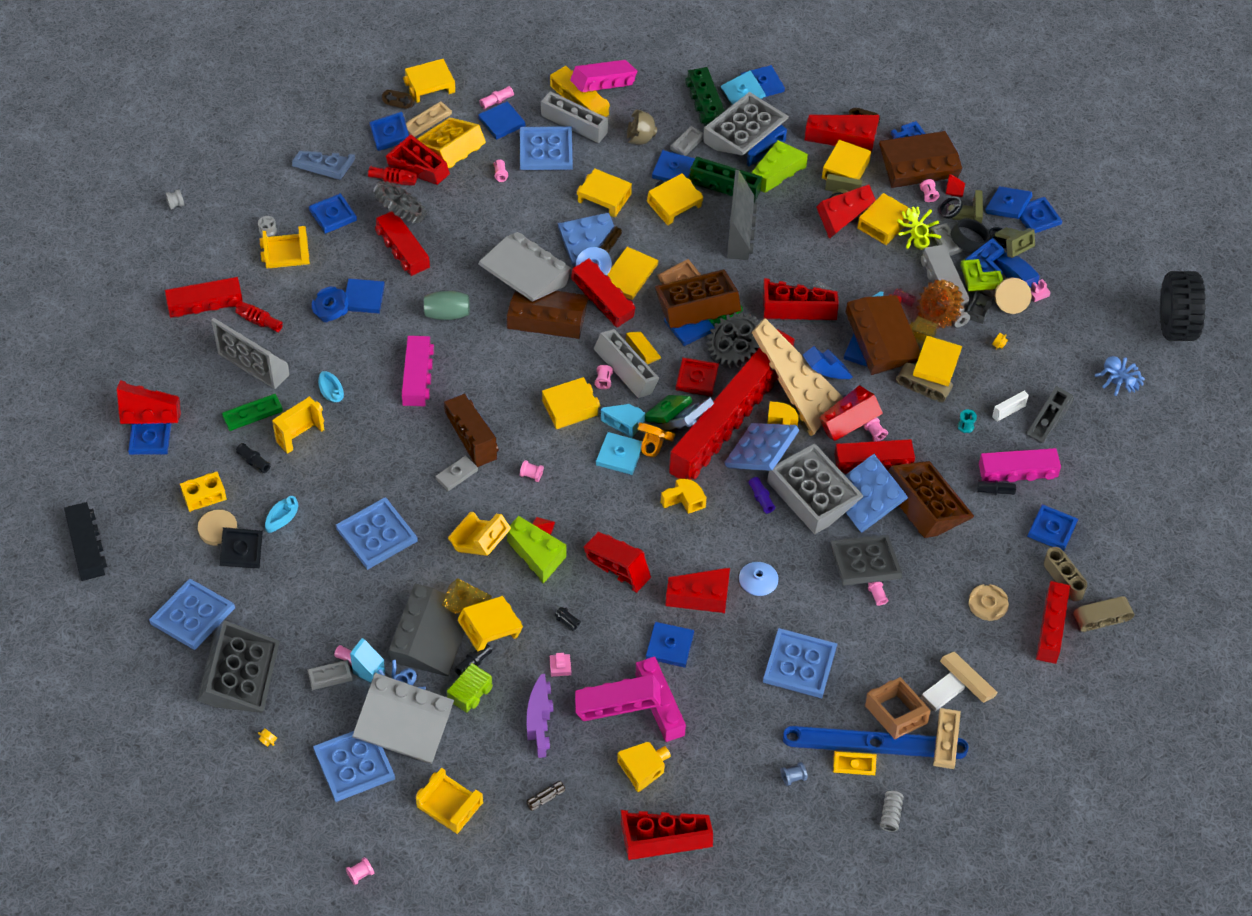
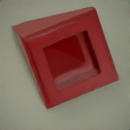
M949 174L945 195L963 197L965 183Z
M536 517L532 524L551 535L555 522Z

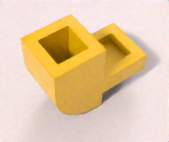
M770 401L767 424L798 426V414L788 404Z
M678 479L676 480L675 488H668L661 492L663 508L681 502L688 514L706 508L707 497L702 488L692 480Z

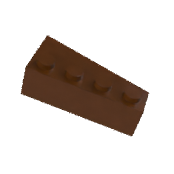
M465 394L444 401L445 414L473 463L479 467L497 460L499 449L496 437L475 409L472 400H469Z

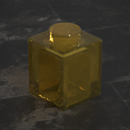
M919 316L915 322H911L910 327L917 343L923 345L926 336L935 338L938 323Z

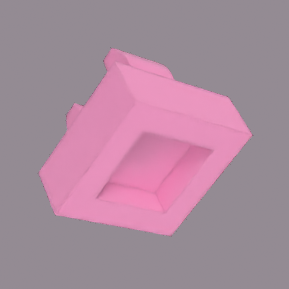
M1043 279L1038 281V285L1035 282L1032 283V288H1030L1031 299L1034 302L1050 296L1051 292L1048 290L1047 284Z
M556 653V655H550L551 677L571 675L570 654Z

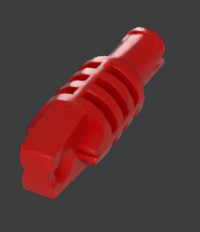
M370 166L368 170V177L383 179V181H388L389 183L415 185L417 181V173L405 169Z
M242 301L236 304V313L245 318V320L260 327H268L275 332H279L282 329L283 322L271 317L267 311Z

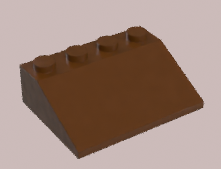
M946 131L879 141L892 188L921 184V182L927 179L934 181L946 180L949 178V174L958 178L962 171L958 152Z
M725 269L655 286L658 299L670 328H680L686 324H696L702 320L716 319L718 316L733 315L734 312L741 311L739 291Z
M515 290L507 313V329L580 339L589 298L583 294L554 291L532 302Z
M897 295L863 297L847 302L845 313L871 375L904 366L906 363L918 361L921 351Z
M930 461L894 465L888 470L908 497L898 506L924 538L938 536L974 517Z

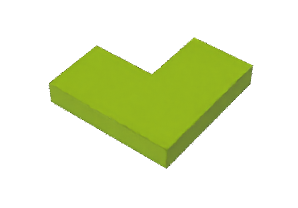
M979 259L961 261V268L968 291L996 289L1003 281L1001 271L983 272Z

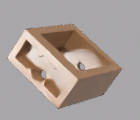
M901 677L890 680L885 685L874 688L867 693L865 707L894 739L928 723L930 709ZM898 696L911 712L894 719L881 703Z

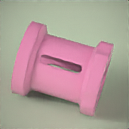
M927 179L921 182L920 189L924 192L925 202L936 201L940 195L935 189L934 180Z
M600 365L597 367L598 376L595 380V386L599 389H609L612 383L610 377L613 374V368L608 365Z
M877 417L864 424L865 430L869 431L873 436V441H881L888 435V431L883 429Z
M525 460L520 469V476H527L539 482L544 466H536Z
M365 857L355 866L346 868V872L354 885L358 884V881L367 875L372 876L374 874L371 864Z

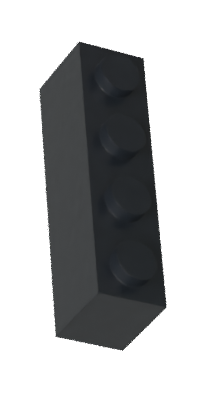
M87 502L64 507L81 581L104 576V568L107 567L105 556L100 554V552L104 551L102 542L96 538L100 533L97 524L93 525V520H96L94 509H89Z

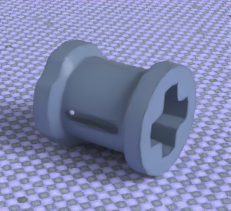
M802 762L787 769L785 767L781 768V776L786 786H790L792 782L798 780L805 781L808 778L806 768Z

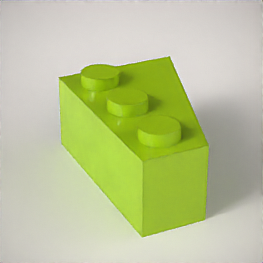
M777 140L751 173L762 176L761 191L766 193L781 184L786 178L794 176V173L805 169L808 154Z
M518 516L510 525L511 529L507 533V542L525 560L529 568L536 573L544 584L566 558V544Z

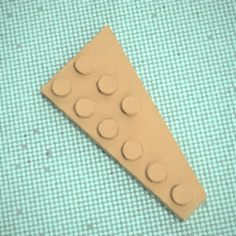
M765 318L752 331V334L762 352L768 356L772 370L775 369L781 386L790 402L796 406L800 413L798 415L799 418L805 422L809 429L807 432L812 436L822 425L819 417L839 402L843 396L820 373L813 370L805 358Z

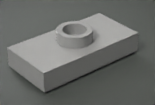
M690 126L670 145V150L686 156L704 139V133Z
M947 223L930 229L931 234L941 235L940 239L933 238L938 245L945 244L950 256L962 252L963 249L958 247L952 240L950 235L951 229Z
M465 455L437 474L436 480L447 491H450L476 473L478 467Z
M348 660L307 669L312 690L352 681Z

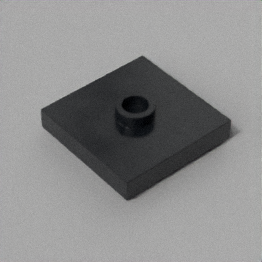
M223 527L219 566L260 568L263 531Z

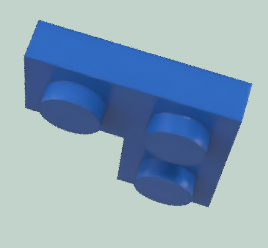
M992 238L965 260L979 259L983 272L1001 271L1003 275V271L993 261L1003 255L1005 251Z

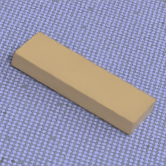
M440 101L406 122L409 135L411 134L414 137L450 116L452 110Z
M957 653L947 654L940 660L983 703L994 698L998 693Z
M940 708L933 766L949 769L955 768L961 711Z

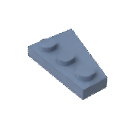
M299 151L292 160V166L341 180L354 162L355 155L349 154L348 157L339 156V153H332V156L322 155L321 152Z
M711 398L704 400L701 404L698 402L692 407L682 410L668 423H659L657 426L662 430L669 431L675 428L681 429L684 426L690 427L697 422L696 418L710 408L714 402Z

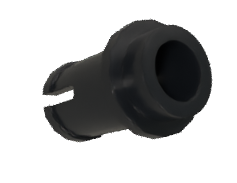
M560 607L554 615L558 622H563L572 631L577 628L576 625L581 623L580 620L568 612L567 608Z

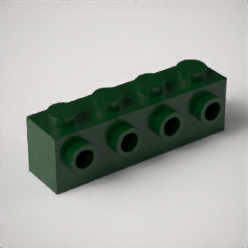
M708 67L688 70V77L685 78L686 87H690V97L692 100H695V110L700 113V123L707 126L725 110Z
M696 156L690 168L689 179L692 184L733 196L735 170L739 169ZM739 170L754 194L755 203L761 191L762 176Z

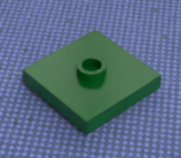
M668 395L645 414V421L668 423L690 405L692 399L690 396Z

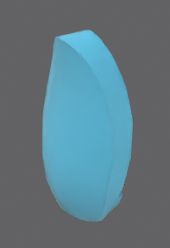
M322 371L318 379L322 395L333 403L340 402L344 398L340 381L332 373Z
M288 496L273 506L265 521L266 532L272 533L285 526L294 518L298 510L296 497Z

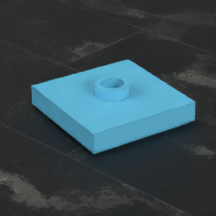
M751 71L721 85V89L731 105L748 92H751L760 99L766 96Z
M607 432L597 457L596 465L633 475L641 454L643 441Z

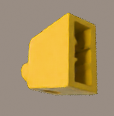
M645 742L619 751L617 762L637 792H640L664 773L665 764L663 761L670 758L671 755L666 746L655 750L650 742Z

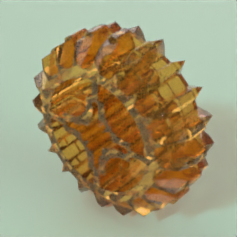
M941 279V281L935 280L934 283L928 282V287H923L924 292L919 293L921 298L916 300L920 303L916 307L919 310L917 315L922 317V322L926 323L927 326L939 329V327L942 329L946 328V325L952 326V321H957L956 316L961 315L959 310L964 308L961 305L965 301L961 298L963 293L951 281L948 282Z

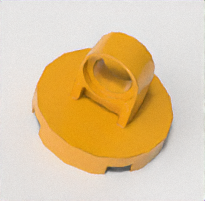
M639 422L637 430L645 433L641 451L648 457H655L659 454L664 439L673 442L675 437L674 433L665 432L658 427ZM650 443L655 445V450L652 453H648L646 450L647 445Z

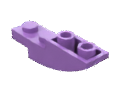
M541 674L536 681L527 708V740H536L538 758L546 757V750L550 749L549 737H545L544 731H548L547 720H550V712H553L552 699L548 700V694H551L550 681L546 682L545 674Z

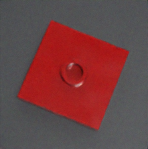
M682 357L675 390L712 396L719 363Z

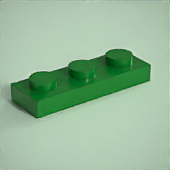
M272 394L223 412L222 417L229 431L283 412V409L276 394Z

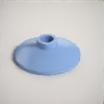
M590 247L578 255L576 266L590 258L594 263L598 264L600 270L605 275H608L611 270L612 261L610 255L602 248Z
M752 562L741 569L739 583L749 594L763 596L775 590L778 585V574L767 563Z

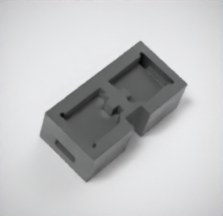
M994 290L976 291L973 301L967 310L970 320L983 324L988 309H990L995 298ZM977 293L988 296L985 297L980 295L976 302V306H974L972 312L969 311L972 303H974Z

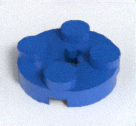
M333 286L319 291L316 300L314 301L313 299L312 301L313 312L323 322L335 320L348 312L349 300L342 289L340 290Z

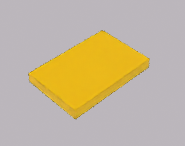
M626 247L612 266L608 276L612 283L622 290L626 298L633 300L657 267L658 260Z
M926 336L913 376L949 387L962 346Z

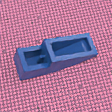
M782 124L749 150L747 157L748 166L761 161L777 140L781 142L786 141L787 129Z
M1005 252L994 261L1003 271L1006 278H1020L1030 288H1032L1033 282L1038 285L1040 275L1019 256L1007 257V252Z
M813 346L803 354L809 366L824 376L837 379H851L853 377L846 366L829 349L821 353Z

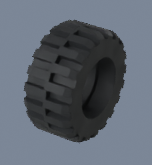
M1170 271L1164 276L1160 292V322L1162 334L1168 341H1195L1202 334L1205 320L1206 295L1203 278L1196 271Z

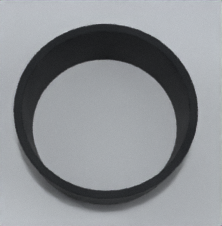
M969 218L959 220L950 233L954 243L970 253H974L990 239L987 228L980 222ZM959 227L975 231L983 238L984 242L970 240L963 235Z

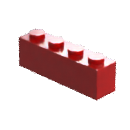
M391 211L376 218V233L378 236L383 237L386 247L392 249L394 258L400 260L404 271H408L413 276L430 268L428 254L399 216H396Z
M588 258L572 268V281L615 327L621 326L634 317V303L623 295L622 290L612 283L610 277L600 270L598 264Z
M238 277L165 290L170 318L193 313L199 314L203 311L219 310L225 307H236L239 301L243 302Z
M912 439L836 444L834 453L836 467L845 474L849 473L873 454L876 455L887 471L891 466L910 464L915 461Z
M1050 581L1046 593L1036 660L1057 663L1061 650L1070 585Z

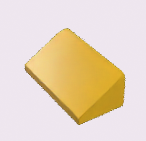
M642 332L626 333V342L647 365L661 358Z
M834 751L833 772L875 775L877 754Z

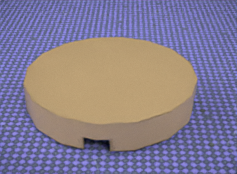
M1011 277L1004 279L997 286L994 297L996 304L1001 310L1006 313L1016 314L1028 307L1032 294L1030 287L1025 281L1020 278Z
M225 510L207 512L198 522L200 538L205 543L213 546H218V544L222 543L223 527L237 528L235 516Z
M983 584L974 588L969 596L968 603L970 610L975 616L988 621L998 620L1003 617L1009 605L1007 594L1001 588L991 584L989 586H984Z

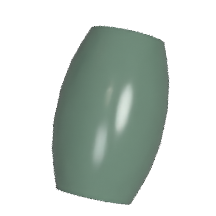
M439 291L425 295L424 314L426 317L436 320H455L466 317L470 314L469 295L457 291Z

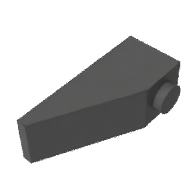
M1056 386L1027 432V435L1044 443L1074 401L1073 395Z

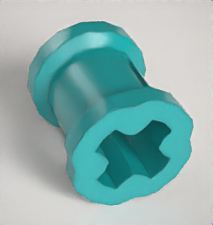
M969 409L963 410L960 413L958 429L961 432L971 433L974 430V423L977 419L976 413Z

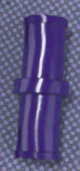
M759 477L751 478L748 484L754 492V498L760 503L766 514L773 512L775 505L769 497V491L764 488Z

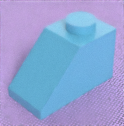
M631 404L603 407L601 409V421L633 438L638 432L639 422L645 423V412Z
M361 638L350 653L353 674L371 683L374 674H379V669L385 674L384 659L366 640Z

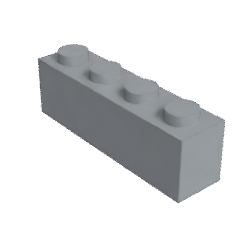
M551 91L541 101V116L563 127H572V131L597 143H600L608 133V118Z
M945 244L924 248L921 264L927 269V277L933 282L934 292L938 293L940 306L944 307L946 313L956 305H962L964 309H967L969 296Z
M615 329L600 333L594 347L598 355L608 366L613 368V371L638 398L652 394L659 377Z

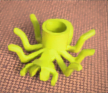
M912 207V211L908 208L906 215L902 211L903 218L912 222V224H907L900 219L897 220L901 226L912 228L898 233L899 236L911 233V237L907 241V249H909L912 240L917 249L924 250L930 244L929 238H941V235L928 233L929 227L939 224L938 220L927 225L923 223L932 212L931 209L928 210L919 222V207H916V209Z

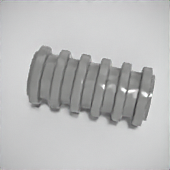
M887 791L885 793L880 827L888 832H895L899 829L898 824L900 823L899 818L901 817L900 812L902 811L901 806L903 805L902 800L904 796L898 791Z

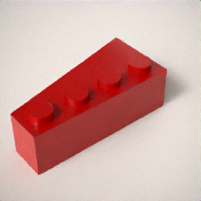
M809 115L804 141L836 146L838 141L842 140L869 150L872 153L880 115Z
M764 278V319L837 320L839 306L838 291L816 287L807 289L804 285L790 286L786 285V282L783 281L774 283L770 282V279Z
M621 810V827L628 860L713 847V829L709 815L681 813L680 816L670 815L667 812H661V815L648 814V811L628 813V810Z

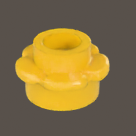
M999 333L993 341L992 345L996 347V350L998 348L1002 349L1007 343L1006 334Z
M265 728L261 733L258 732L260 736L258 740L267 747L270 744L272 746L275 745L274 742L277 740V737Z

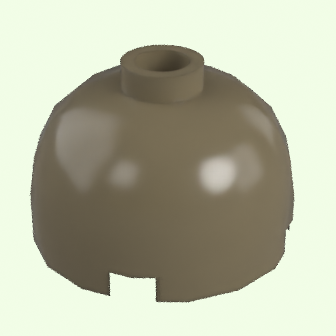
M636 109L631 116L634 117L633 121L628 124L627 139L631 137L628 143L643 145L656 136L657 127L655 126L654 118L649 113Z

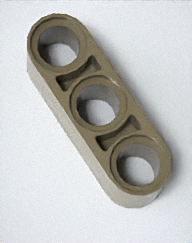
M911 363L904 364L896 377L899 385H904L903 387L935 401L938 400L940 403L945 401L953 388L951 381L948 387L915 377L913 372L916 365Z
M1058 547L1049 548L1044 559V567L1057 583L1070 585L1068 597L1070 600L1080 601L1083 599L1087 589V581L1062 549Z
M1125 596L1084 605L1073 612L1082 632H1086L1087 629L1090 631L1126 622L1135 615Z

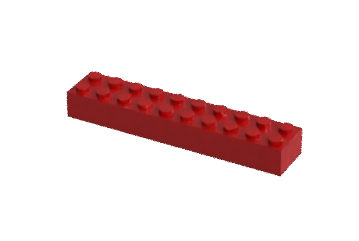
M778 330L780 334L794 347L795 339ZM761 348L755 352L713 401L714 404L701 415L697 422L671 450L670 474L679 479H697L703 466L706 467L710 463L712 455L717 454L722 447V443L724 441L727 442L731 438L733 430L739 429L744 417L750 416L754 405L760 404L765 392H770L779 376L775 369L772 370L769 364L770 360L766 353L762 352Z

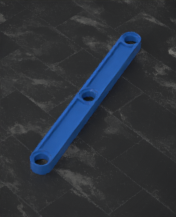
M789 726L784 730L783 742L787 746L798 748L934 757L936 736L905 734L894 739L889 733ZM795 733L798 739L791 741L787 738V735ZM958 738L957 745H961L964 748V752H956V759H962L967 755L969 746L964 739ZM878 739L881 745L874 747L870 744V740Z

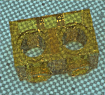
M457 578L448 586L442 606L448 608L453 613L460 614L463 608L491 600L492 596Z

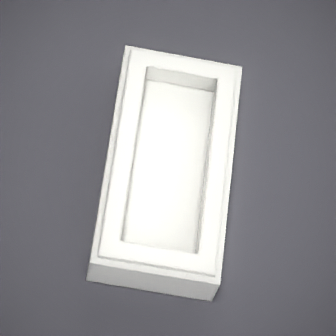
M1024 390L996 405L992 415L995 421L998 422L1024 408L1028 399L1026 391Z
M950 672L925 691L921 698L934 711H937L963 691L965 685Z

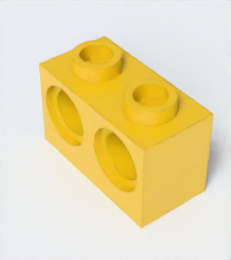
M218 472L208 473L202 477L180 483L182 495L189 512L227 500Z

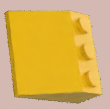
M450 117L417 138L447 162L448 168L453 167L459 160L467 158L468 154L479 150L486 143L479 124Z

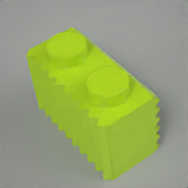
M471 663L450 689L447 690V698L453 699V704L467 713L471 708L475 709L478 706L480 697L483 694L490 692L493 686L492 676Z

